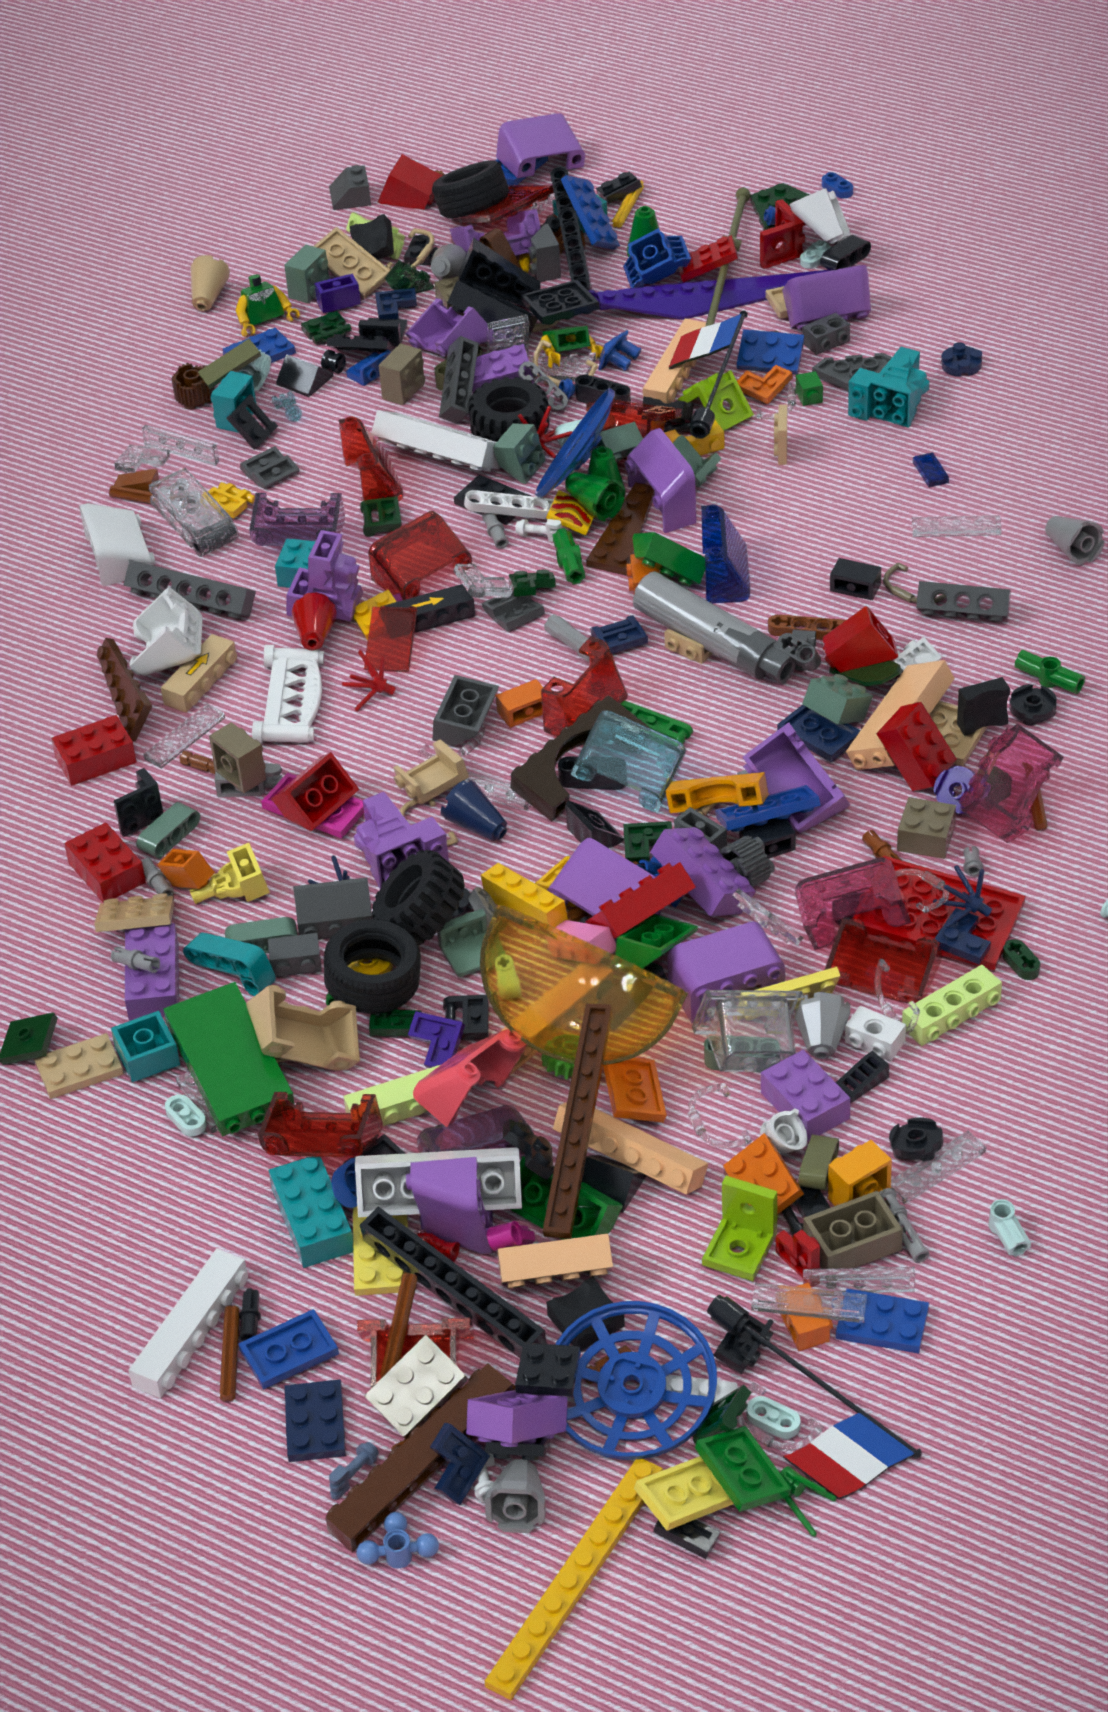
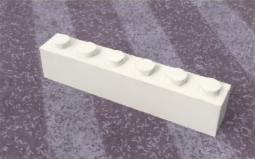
M216 1248L129 1368L132 1387L158 1398H162L167 1389L172 1388L177 1375L182 1369L187 1367L190 1357L196 1348L202 1346L206 1334L211 1327L216 1326L226 1306L231 1305L238 1289L246 1284L248 1272L245 1259Z

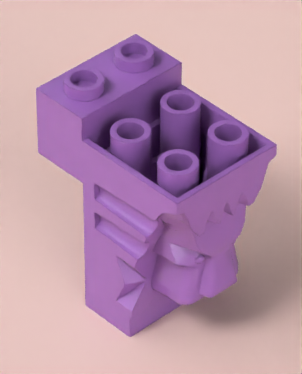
M324 530L320 531L308 557V569H298L286 595L287 616H292V607L297 599L302 598L304 594L317 592L326 595L335 604L337 619L352 620L355 607L362 598L363 590L361 585H358L359 565L356 564V559L342 554L343 534Z
M384 791L363 800L365 822L357 826L354 844L364 852L365 859L371 865L370 871L379 889H381L384 880H387L391 871L395 870L400 862L407 860L408 856L416 854L418 851H435L449 862L446 833L433 817L410 825Z

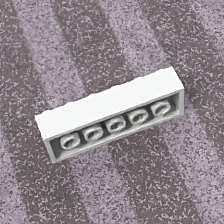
M377 410L371 435L378 436V441L389 444L393 443L405 449H414L415 452L430 454L434 458L451 460V463L470 466L469 468L479 471L491 472L492 469H500L493 450V446L497 443L495 441L397 412Z
M515 1147L356 1156L355 1174L358 1217H368L378 1206L391 1216L420 1214L413 1192L408 1190L406 1185V1174L411 1172V1162L477 1157V1180L481 1182V1197L486 1210L522 1208L519 1149Z

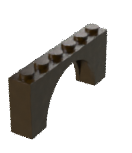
M608 695L602 701L598 700L586 714L582 713L570 727L566 726L554 740L550 739L538 753H533L526 763L522 766H517L511 773L510 788L552 822L566 810L565 804L570 797V794L560 784L555 772V767L562 756L578 746L591 743L614 745L630 754H634L648 742L650 727Z

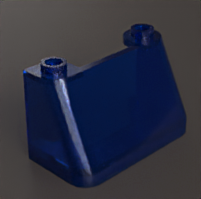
M714 504L701 506L706 600L710 603L744 602L750 598L747 545L721 507Z

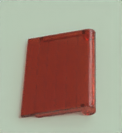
M372 607L366 657L376 671H379L380 658L383 656L385 658L384 671L409 672L417 607ZM364 664V670H368L369 668Z

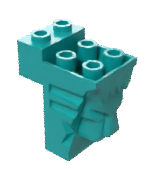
M901 346L880 373L859 368L849 380L848 416L868 421L870 417H874L909 428L916 414V407L921 401V396L929 391L930 385L927 374L919 370L920 352Z

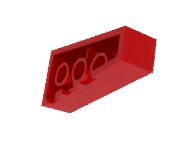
M669 862L657 870L660 875L652 878L651 875L645 877L638 882L640 887L633 891L629 887L618 894L620 900L615 903L612 899L599 906L601 910L599 913L585 922L587 924L609 927L615 939L693 890L696 886L681 862L674 866Z

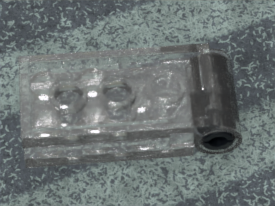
M186 468L149 484V491L153 494V496H150V503L191 548L193 547L199 557L239 539V532L233 523L232 517Z

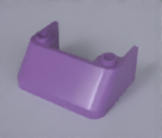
M662 429L651 430L627 456L625 467L628 474V486L630 488L633 487L635 482H648L655 492L653 504L662 513L663 532L668 533L696 523L695 475L690 464Z

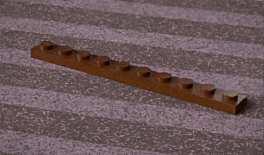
M586 1003L543 1226L544 1237L569 1239L572 1237L613 1014L611 1004Z

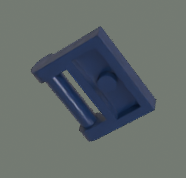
M634 615L627 616L625 620L609 625L590 628L593 640H596L603 647L606 656L648 643V636Z

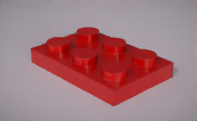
M732 235L721 237L712 244L702 245L698 250L689 252L691 261L687 267H679L682 281L685 282L739 259Z

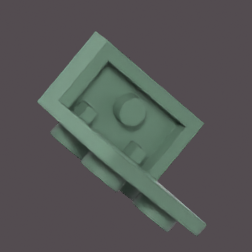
M683 435L677 437L673 442L674 446L692 467L695 475V486L697 488L706 482V476L711 475L717 470L718 467L716 465L722 458L716 452L703 460Z
M483 909L451 919L449 922H446L440 932H437L439 947L459 977L487 968L488 959L494 954L501 953L488 933L487 918Z

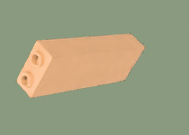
M945 660L907 665L846 750L856 770L895 765L876 733L901 706L922 702L930 715L955 679Z

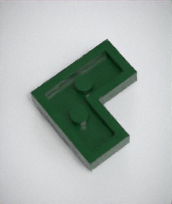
M537 570L536 573L516 571L514 574H509V585L514 596L536 595V588L556 587L555 576L549 570Z
M672 821L623 824L625 859L630 862L636 861L638 864H640V860L650 861L649 846L655 845L664 829H672Z
M397 1008L386 1013L370 1014L369 1034L370 1036H408L415 1011L422 1013V1010H398Z

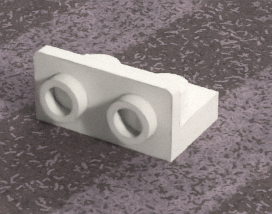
M923 637L917 642L912 640L904 647L905 651L902 653L897 651L899 657L890 661L901 666V675L907 665L939 661L942 656Z

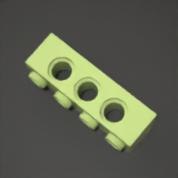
M983 965L978 966L902 1011V1023L906 1024V1032L921 1046L936 1040L948 1030L955 1029L965 1020L973 1018L982 1010L997 1004L1001 1000L1002 982Z

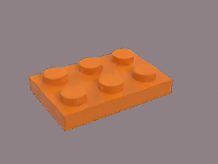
M605 1054L603 1068L613 1117L664 1123L667 1115L655 1060Z
M765 1133L723 1165L729 1177L777 1191V1215L804 1194L771 1139Z

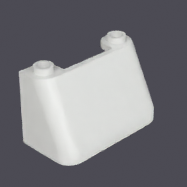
M825 188L789 204L792 212L825 242H830L831 244L839 243L851 235L835 191L828 193Z
M90 503L79 505L85 537L87 541H90L96 565L99 568L102 586L125 581L129 560L156 565L153 552L149 553L143 538L139 514H135L133 510Z
M170 587L162 592L133 621L135 637L140 641L146 642V649L139 656H133L130 660V667L137 675L147 676L192 661L201 653L202 615L195 606Z

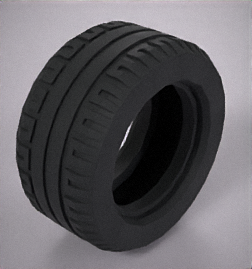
M488 160L467 165L443 175L433 183L432 192L440 214L445 218H458L485 210L501 202L508 196L509 187L501 164L494 160Z
M360 920L342 927L327 942L324 952L325 987L336 1001H344L346 1004L356 1006V1012L381 1014L393 1011L407 1003L418 990L421 968L420 948L416 940L400 926L383 920ZM377 958L388 961L397 968L381 975H367L352 970L348 965L361 959Z

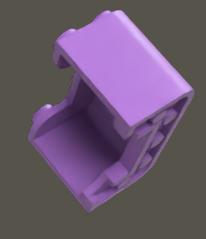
M754 921L680 943L670 949L667 955L669 985L691 1024L706 1020L712 1015L715 1009L716 998L753 988L757 985L763 988L785 982V965L762 926Z

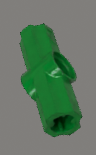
M565 528L558 529L553 534L558 566L563 568L568 582H571L573 585L580 584L585 579V570L582 565L579 545H575L571 531H567Z
M1022 649L1015 660V668L1038 677L1039 683L1044 687L1059 686L1078 694L1085 683V676L1062 667L1061 661L1053 656L1041 658Z

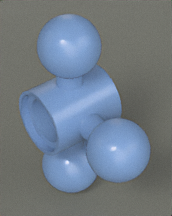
M392 1512L384 1520V1528L387 1532L383 1539L384 1545L378 1546L370 1540L363 1541L359 1544L356 1554L359 1561L367 1565L375 1563L379 1556H385L389 1566L400 1569L410 1564L412 1552H418L423 1557L434 1556L439 1549V1541L433 1534L425 1533L420 1535L415 1542H410V1537L405 1532L407 1528L406 1517L402 1513Z

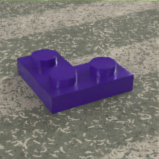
M415 1011L408 1036L412 1039L430 1043L424 1062L426 1068L441 1065L457 1053L465 1024L461 1021Z

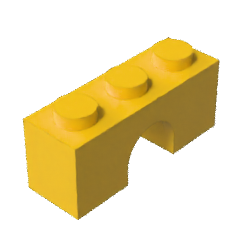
M714 420L709 435L705 438L698 439L694 436H684L700 456L725 449L724 431L716 420ZM676 430L665 432L672 443L680 436Z

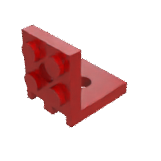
M783 199L775 201V227L760 232V266L763 269L800 258V255L804 252L802 249L803 243H805L803 226L806 224L792 212L790 205ZM782 242V245L776 248L777 244Z

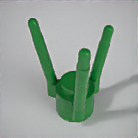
M787 1466L780 1471V1474L791 1488L789 1497L783 1499L811 1536L815 1537L817 1535L816 1531L790 1496L794 1495L797 1497L801 1495L806 1487L831 1501H836V1496L820 1485L803 1477L790 1466Z

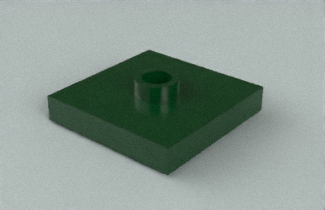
M52 1012L11 1021L0 1052V1063L6 1065L46 1056L58 1020L55 1013Z

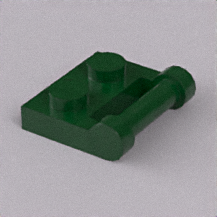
M398 496L364 500L360 503V511L363 513L364 519L363 534L365 536L372 537L375 533L402 530ZM373 510H378L379 522L372 521L371 512Z
M742 1385L714 1402L706 1421L692 1436L694 1443L696 1444L699 1439L734 1429L737 1426L736 1417L740 1416L747 1408L748 1404L746 1401L752 1392L745 1385Z

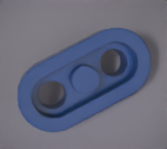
M828 172L822 176V187L826 188L828 192L835 191L836 197L845 199L853 195V184L834 172Z

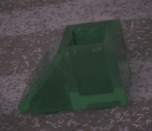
M400 260L397 261L385 277V280L393 290L415 288V293L417 294L431 290L434 287L428 273L423 270L419 272L411 263L407 262L405 264Z

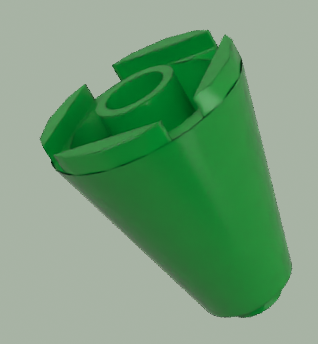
M642 206L635 211L628 244L658 228L660 229L655 211L652 208ZM627 246V256H628V258H629V256H630V254H629V252H628L629 246Z
M605 446L594 449L591 454L587 474L616 479L623 483L613 451ZM626 489L625 491L622 490L623 497L626 495Z
M573 472L565 481L566 490L596 519L603 522L607 521L605 519L608 517H615L624 503L625 497L622 496V490L625 491V487L622 482L616 479Z

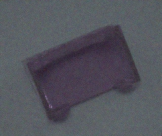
M255 493L249 529L252 542L259 546H283L286 538L316 541L321 530L340 534L345 522L342 493H331L328 502L321 501V508H280L278 500H274V503L267 499L266 493Z
M502 1105L498 1108L457 1119L448 1127L441 1124L426 1128L417 1137V1144L420 1153L515 1148L514 1145L503 1139V1124L508 1118L516 1123L521 1122L525 1124L530 1132L533 1134L534 1132L516 1107L513 1105ZM519 1149V1159L521 1160L525 1153Z

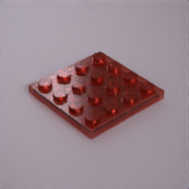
M553 185L508 186V196L501 202L474 214L452 218V221L461 222V224L471 222L472 225L477 223L482 225L501 223L503 221L502 218L515 216L518 214V210L531 208L536 201L547 200L549 198L548 195L554 193Z

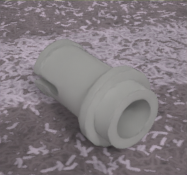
M968 846L963 851L965 857L963 869L969 876H977L980 870L983 869V863L979 857V849L976 846H971L972 853H970Z

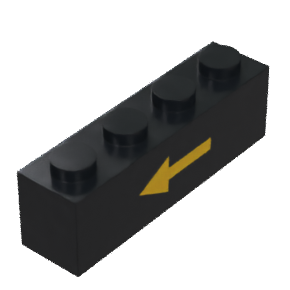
M464 583L381 606L382 621L387 628L390 639H395L474 617V598Z

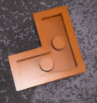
M775 365L763 378L746 371L737 382L744 394L769 404L793 379V374L791 371Z

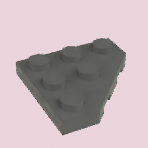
M874 353V357L863 358L862 355L845 356L844 360H834L833 357H828L812 367V372L816 371L819 378L849 391V380L859 368L880 373L892 357L885 353Z

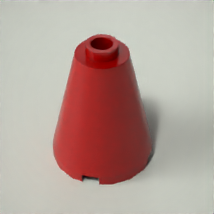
M317 592L307 593L294 602L292 618L302 646L312 651L320 649L336 620V606L324 594Z

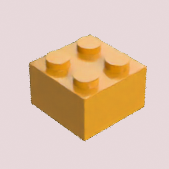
M872 1140L858 1145L846 1155L834 1159L828 1165V1200L834 1206L869 1193L891 1188L892 1159Z

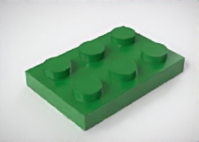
M746 1426L697 1440L695 1445L696 1451L739 1512L789 1497L791 1488Z

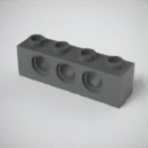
M463 336L456 339L448 349L439 413L440 418L458 424L469 414L468 404L472 395L479 344Z
M919 581L916 608L921 610V614L935 615V612H944L945 617L956 618L957 614H966L967 619L980 620V616H987L989 621L1003 622V618H1008L1011 590ZM939 594L947 596V601L942 606L936 605L934 601L935 597ZM961 596H966L970 599L969 605L965 608H960L957 605V600ZM984 598L992 600V607L988 610L980 608V602Z

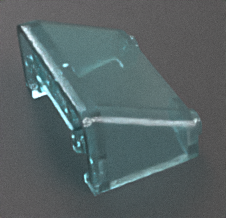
M602 711L598 715L573 766L571 775L583 781H591L599 773L640 792L638 797L640 804L645 809L658 814L667 797L666 789L678 776L686 749L682 743L614 712Z

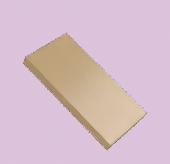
M338 227L334 228L313 246L326 250L328 270L333 275L340 277L353 273L359 284L360 297L363 299L367 298L392 276L391 270Z

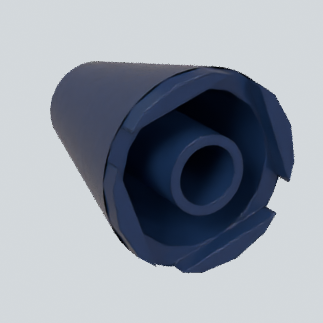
M471 778L468 779L469 782L464 780L459 782L445 798L448 803L446 808L441 807V816L491 841L503 838L507 832V822L477 783Z

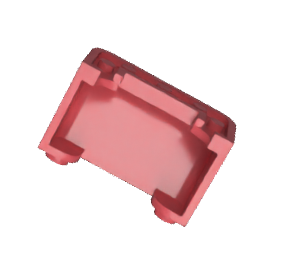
M505 1029L467 1046L422 1078L413 1090V1097L436 1119L448 1127L456 1120L458 1110L471 1088L477 1082L482 1085L485 1081L496 1082L494 1085L497 1088L506 1082L529 1041L516 1030Z

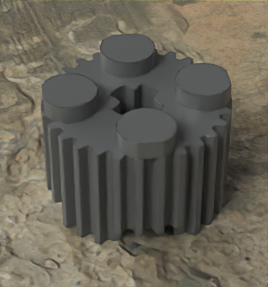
M744 836L720 849V854L734 865V869L741 876L748 879L752 888L768 880L770 874L775 872V866L767 858V854L764 853L765 846L759 837L752 839V837Z

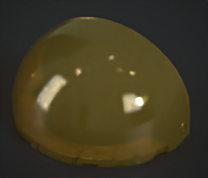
M498 904L483 938L480 951V972L485 993L493 1010L504 1025L521 1041L540 1053L560 1061L575 1063L586 1003L612 1005L613 1014L603 1065H610L632 1059L656 1045L672 1027L688 995V992L635 964L621 959L619 956L502 904Z

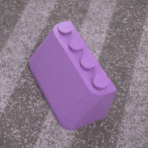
M866 265L795 277L790 279L782 289L791 329L797 328L802 330V326L833 313H837L847 321L851 317H856V319L865 318L871 312L869 278Z

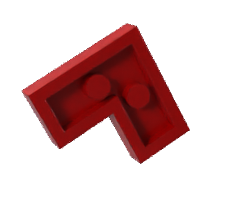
M785 1230L775 1235L776 1253L807 1283L809 1282L810 1286L819 1282L820 1245L814 1237L808 1236L803 1230L795 1233L793 1237Z

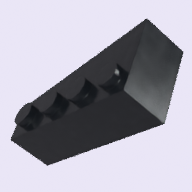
M473 238L459 269L458 280L469 281L507 301L523 307L526 306L522 303L521 295L540 290L541 286L539 280L475 238Z

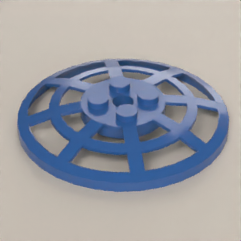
M608 388L597 399L559 450L556 458L553 459L534 494L537 497L542 498L559 486L574 470L578 471L582 464H585L591 456L590 451L602 439L600 433L613 404L615 391L611 388Z
M643 1301L616 1302L589 1311L579 1317L563 1332L555 1345L569 1346L576 1336L591 1325L599 1339L585 1351L579 1360L573 1393L576 1406L567 1408V1421L582 1416L590 1426L608 1436L604 1447L601 1448L581 1438L566 1422L565 1433L587 1450L604 1457L619 1460L657 1457L687 1442L709 1416L717 1391V1368L714 1355L699 1329L676 1311L659 1304ZM624 1314L648 1315L644 1331H622L609 1335L602 1320ZM659 1319L668 1321L680 1328L694 1341L695 1345L681 1354L669 1341L655 1335ZM622 1341H641L638 1352L619 1354L615 1343ZM652 1344L665 1350L673 1359L660 1366L654 1358L649 1356ZM604 1349L609 1360L604 1364L601 1371L598 1372L586 1368L591 1359ZM701 1354L708 1371L709 1389L707 1396L691 1395L692 1379L688 1363ZM680 1369L683 1379L682 1393L666 1390L665 1377ZM582 1379L598 1384L599 1397L584 1403L581 1393ZM629 1380H635L639 1382L640 1386L636 1390H628L624 1387V1384ZM664 1401L678 1404L672 1415L660 1423L654 1411ZM605 1407L612 1414L616 1415L612 1428L596 1420L591 1415V1412ZM686 1407H702L703 1410L694 1425L684 1435L672 1441L666 1430L679 1420ZM643 1417L650 1428L639 1432H623L627 1419ZM655 1436L662 1446L643 1452L615 1451L620 1439L641 1440Z

